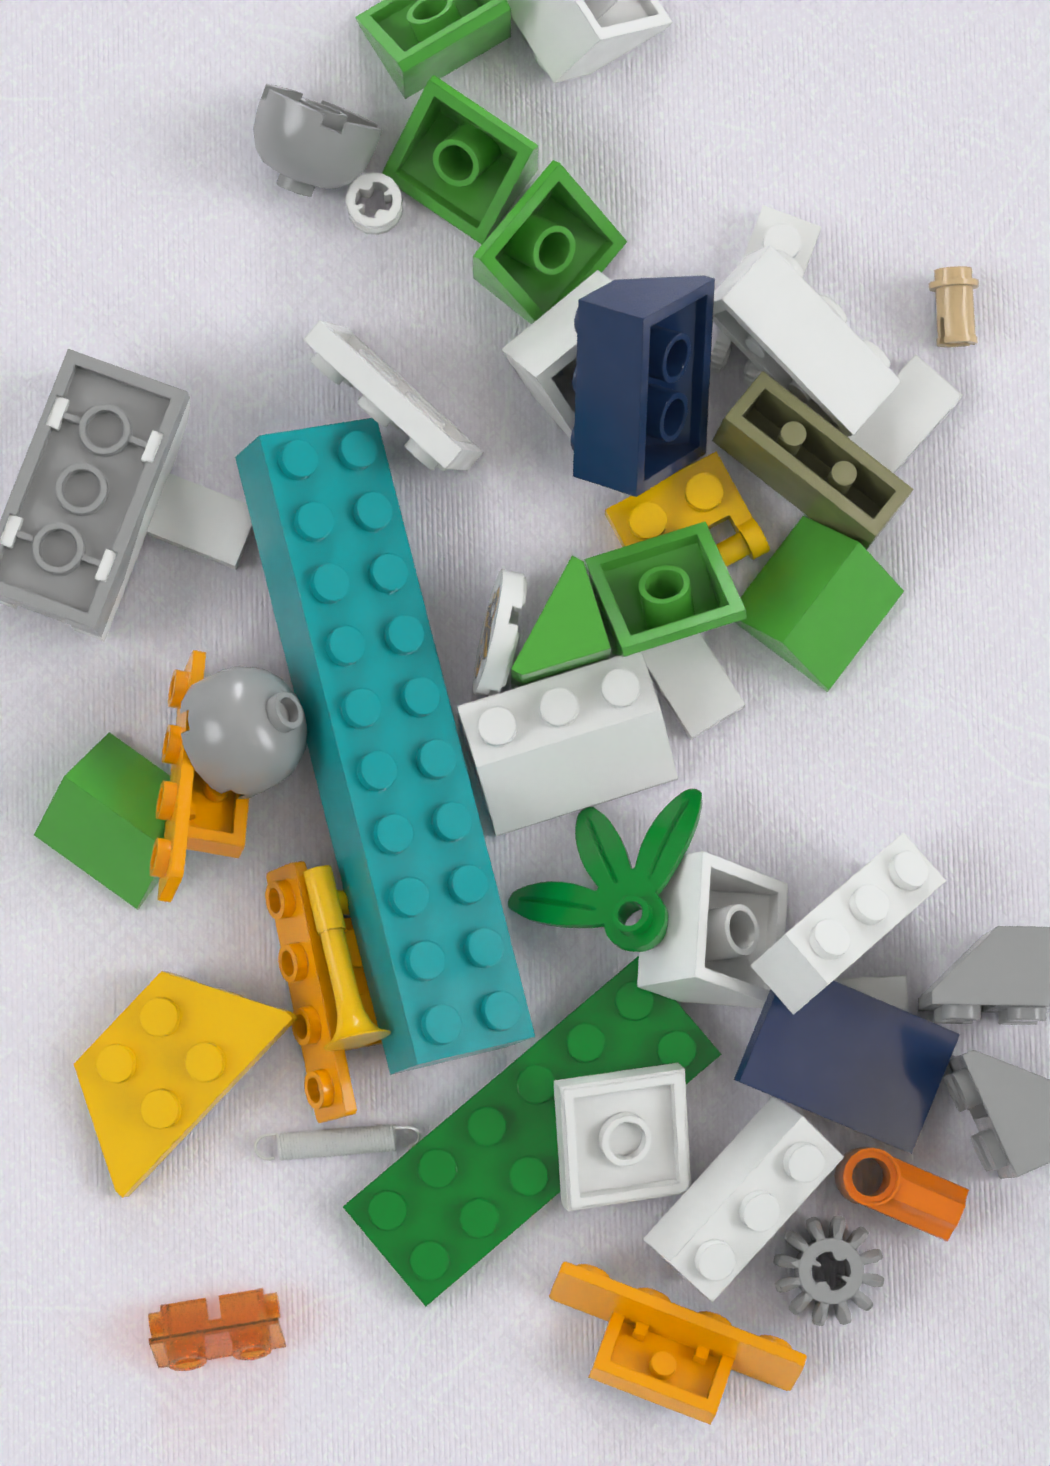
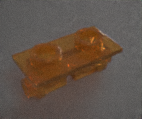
M264 1288L219 1295L221 1318L209 1320L206 1298L160 1305V1312L148 1314L152 1337L148 1338L149 1345L158 1368L169 1367L175 1371H190L204 1366L207 1360L230 1356L238 1360H256L269 1355L272 1349L287 1347L279 1321L281 1309L278 1293L265 1294Z

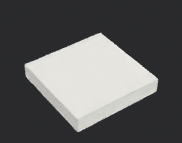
M679 1063L554 1080L561 1205L567 1211L684 1194L691 1186L685 1069Z

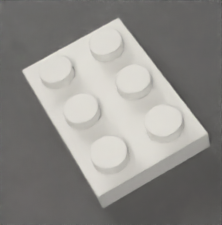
M319 320L303 339L316 351L315 355L310 359L311 362L336 384L340 385L343 381L350 387H356L363 394L357 402L358 405L383 427L386 428L390 424L396 429L401 428L410 437L404 444L406 449L429 469L434 470L438 467L444 472L447 469L468 471L484 453L347 327Z

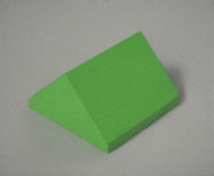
M383 0L355 17L361 30L405 99L424 89L428 80L433 75L441 79L511 37V8L507 0Z
M433 75L428 80L382 174L392 178L400 190L482 245L500 224L537 172L538 145Z
M552 160L473 255V278L526 321L533 324L594 272L599 270L602 273L627 243V240L561 163Z
M802 516L740 597L746 609L747 618L735 623L828 692L901 597L904 590L860 542Z
M706 522L584 559L612 654L626 657L747 618L746 609Z
M573 555L511 668V688L513 689L607 660L610 657L611 647L584 561Z
M109 732L63 777L34 836L138 910L160 879L150 876V861L156 838L164 839L166 820L156 819V805L161 783L163 780L170 781V775Z

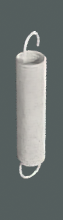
M396 1124L368 1125L367 1127L355 1126L354 1128L342 1127L341 1129L332 1128V1130L329 1128V1130H310L306 1132L294 1131L293 1133L281 1132L280 1135L278 1133H268L256 1139L254 1151L263 1160H274V1157L268 1158L260 1155L257 1150V1144L264 1137L277 1136L278 1153L281 1161L286 1159L344 1156V1154L347 1156V1154L395 1152L396 1129H412L418 1135L414 1143L409 1145L402 1144V1147L416 1145L420 1141L421 1134L414 1127H397Z

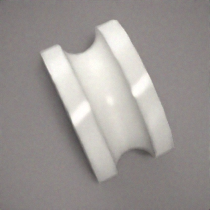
M371 172L359 176L351 183L347 190L346 205L349 219L358 230L365 234L379 235L387 233L397 225L402 217L403 203L400 189L392 178L382 173ZM374 190L383 191L385 204L392 203L389 211L379 209L374 218L365 216L364 204L357 205L359 198H371Z

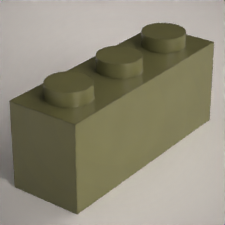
M764 371L759 374L726 414L712 440L809 518L860 542L866 550L914 490Z

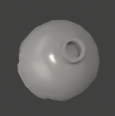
M266 84L257 108L253 132L255 148L262 161L280 173L277 185L294 193L312 197L315 187L338 189L351 184L365 171L382 133V129L377 128V124L322 100L321 103L302 98L303 93Z
M244 666L221 670L191 685L181 701L180 714L189 710L188 723L190 730L181 733L183 747L195 771L212 789L221 794L232 790L237 794H241L237 799H248L265 792L292 775L306 750L308 730L304 710L296 694L283 679L268 670Z

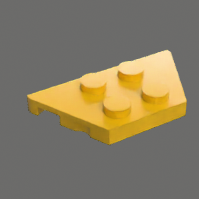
M161 971L74 1063L115 1191L122 1198L129 1197L298 1018L291 1011L272 1007L221 988H214L199 983L196 980L181 975Z

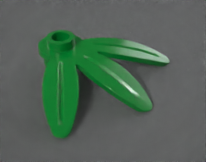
M697 789L683 791L659 813L644 837L633 869L626 847L609 819L594 807L583 809L576 819V845L580 859L598 889L594 891L567 882L547 881L535 883L515 890L509 897L508 908L528 920L548 926L563 928L604 927L606 935L612 943L625 951L644 952L653 949L663 940L668 927L667 908L658 895L675 873L695 834L702 810L701 791ZM642 910V917L636 924L625 925L633 913Z

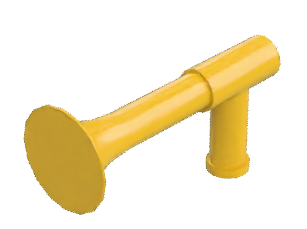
M330 865L308 869L303 874L317 934L321 937L337 1009L336 1032L332 1041L326 1044L324 1049L329 1051L350 1049L384 1039L390 1035V1031L380 1029L371 1021L364 1010L359 995L344 932L346 926L343 915H350L347 896L344 890H337Z

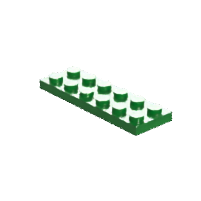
M639 956L343 1206L345 1211L425 1307L561 1192L554 1080L679 1063L685 1069V1082L688 1084L722 1055L676 1000L637 987Z

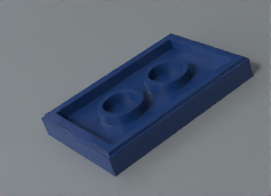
M834 980L794 1015L770 989L734 1080L912 1154L960 1034Z

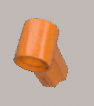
M860 1147L851 1149L843 1155L844 1158L836 1166L834 1176L836 1187L844 1198L941 1240H949L966 1206L969 1189L895 1158L881 1149ZM865 1158H872L878 1162L883 1173L881 1186L870 1195H863L858 1192L852 1180L853 1169L858 1162Z

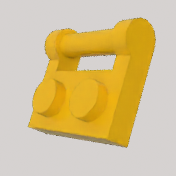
M717 451L677 471L637 497L630 496L605 509V516L622 547L701 522H706L708 528L711 529L729 520L736 534L716 544L726 567L748 555L754 560L770 551L764 533L749 512Z

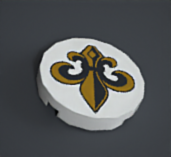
M501 569L498 573L480 635L473 674V694L486 697L500 693L501 688L506 685L520 634L517 632L519 613L514 611V609H522L526 602L527 579L523 573Z

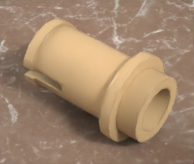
M954 266L934 270L935 281L929 283V290L935 292L937 346L951 348L977 344L973 289L979 287V280L972 278L971 267Z

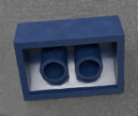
M702 275L617 279L578 299V308L574 318V328L577 333V360L572 379V386L575 392V423L570 440L574 451L573 477L637 497L706 454L715 278Z

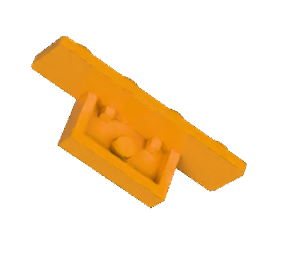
M197 650L192 651L184 671L174 670L168 693V707L177 709L176 725L169 724L167 727L162 749V762L172 765L170 781H162L156 805V819L166 820L164 839L156 838L150 861V876L160 878L158 900L165 902L172 901L183 878L186 849L239 858L245 847L249 798L237 799L241 794H237L232 790L221 794L212 789L195 771L183 747L181 733L190 730L188 723L189 710L180 714L181 701L191 685L204 679L206 652Z
M298 861L267 873L268 885L266 887L265 900L270 915L275 919L281 948L278 954L280 972L288 982L294 1010L293 1014L298 1018L291 1026L296 1041L301 1045L307 1073L304 1081L306 1098L311 1107L314 1108L317 1122L323 1123L354 1115L357 1112L345 1051L381 1045L382 1040L350 1049L333 1051L324 1049V1046L332 1041L336 1032V1001L321 937L317 934L303 874L307 870L306 863ZM345 918L346 929L344 932L359 995L364 1010L371 1021L378 1026L351 918Z
M562 1262L549 1294V1298L556 1302L608 1321L588 1378L711 1425L716 1416L731 1370L780 1389L791 1391L803 1371L807 1359L805 1354L793 1350L791 1345L781 1338L772 1335L757 1336L736 1328L719 1314L709 1311L695 1312L672 1303L665 1294L651 1288L636 1289L610 1279L605 1271L592 1265H574L569 1262Z

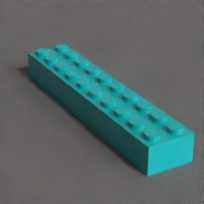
M373 418L259 435L235 459L293 690L304 710L308 730L307 746L343 889L348 899V909L376 1021L380 1029L390 1031L389 1036L381 1039L390 1075L507 1048L535 1037L379 424Z

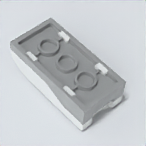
M67 350L0 519V604L17 609V606L67 623L75 631L105 642L146 537L149 523L183 439L190 411V396L187 391L77 351Z

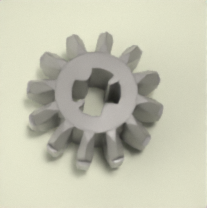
M834 1216L832 1218L828 1238L824 1237L822 1225L818 1218H808L806 1220V1228L812 1241L807 1243L798 1233L788 1231L784 1239L790 1246L799 1251L797 1257L793 1258L785 1254H776L774 1256L773 1263L783 1268H794V1276L775 1282V1288L780 1293L788 1292L797 1287L802 1291L791 1301L789 1310L795 1315L804 1311L811 1300H814L815 1305L812 1313V1323L814 1325L823 1326L825 1324L829 1304H833L839 1323L842 1325L849 1324L852 1321L851 1312L846 1301L851 1299L859 1308L869 1311L873 1307V1302L859 1290L861 1284L872 1287H882L884 1284V1277L878 1274L864 1273V1265L881 1260L883 1258L880 1249H871L861 1254L857 1252L856 1249L866 1240L869 1234L864 1227H858L846 1241H843L845 1218L842 1216ZM824 1252H827L831 1260L843 1261L845 1266V1275H836V1278L841 1283L833 1289H830L826 1281H815L812 1276V1267L821 1266L816 1261V1258Z

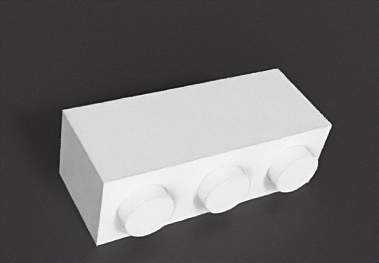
M771 245L748 254L714 291L713 322L761 372L764 371L845 436L854 435L901 382L888 368L890 366L888 357L872 342L862 340L846 324L847 316L835 301L827 296L816 293L802 278L804 276L803 269L792 256L784 251L775 250Z
M903 832L785 933L750 966L794 1015L944 884L946 880Z
M772 1096L649 1231L643 1240L685 1280L713 1303L838 1165L844 1156L801 1114Z

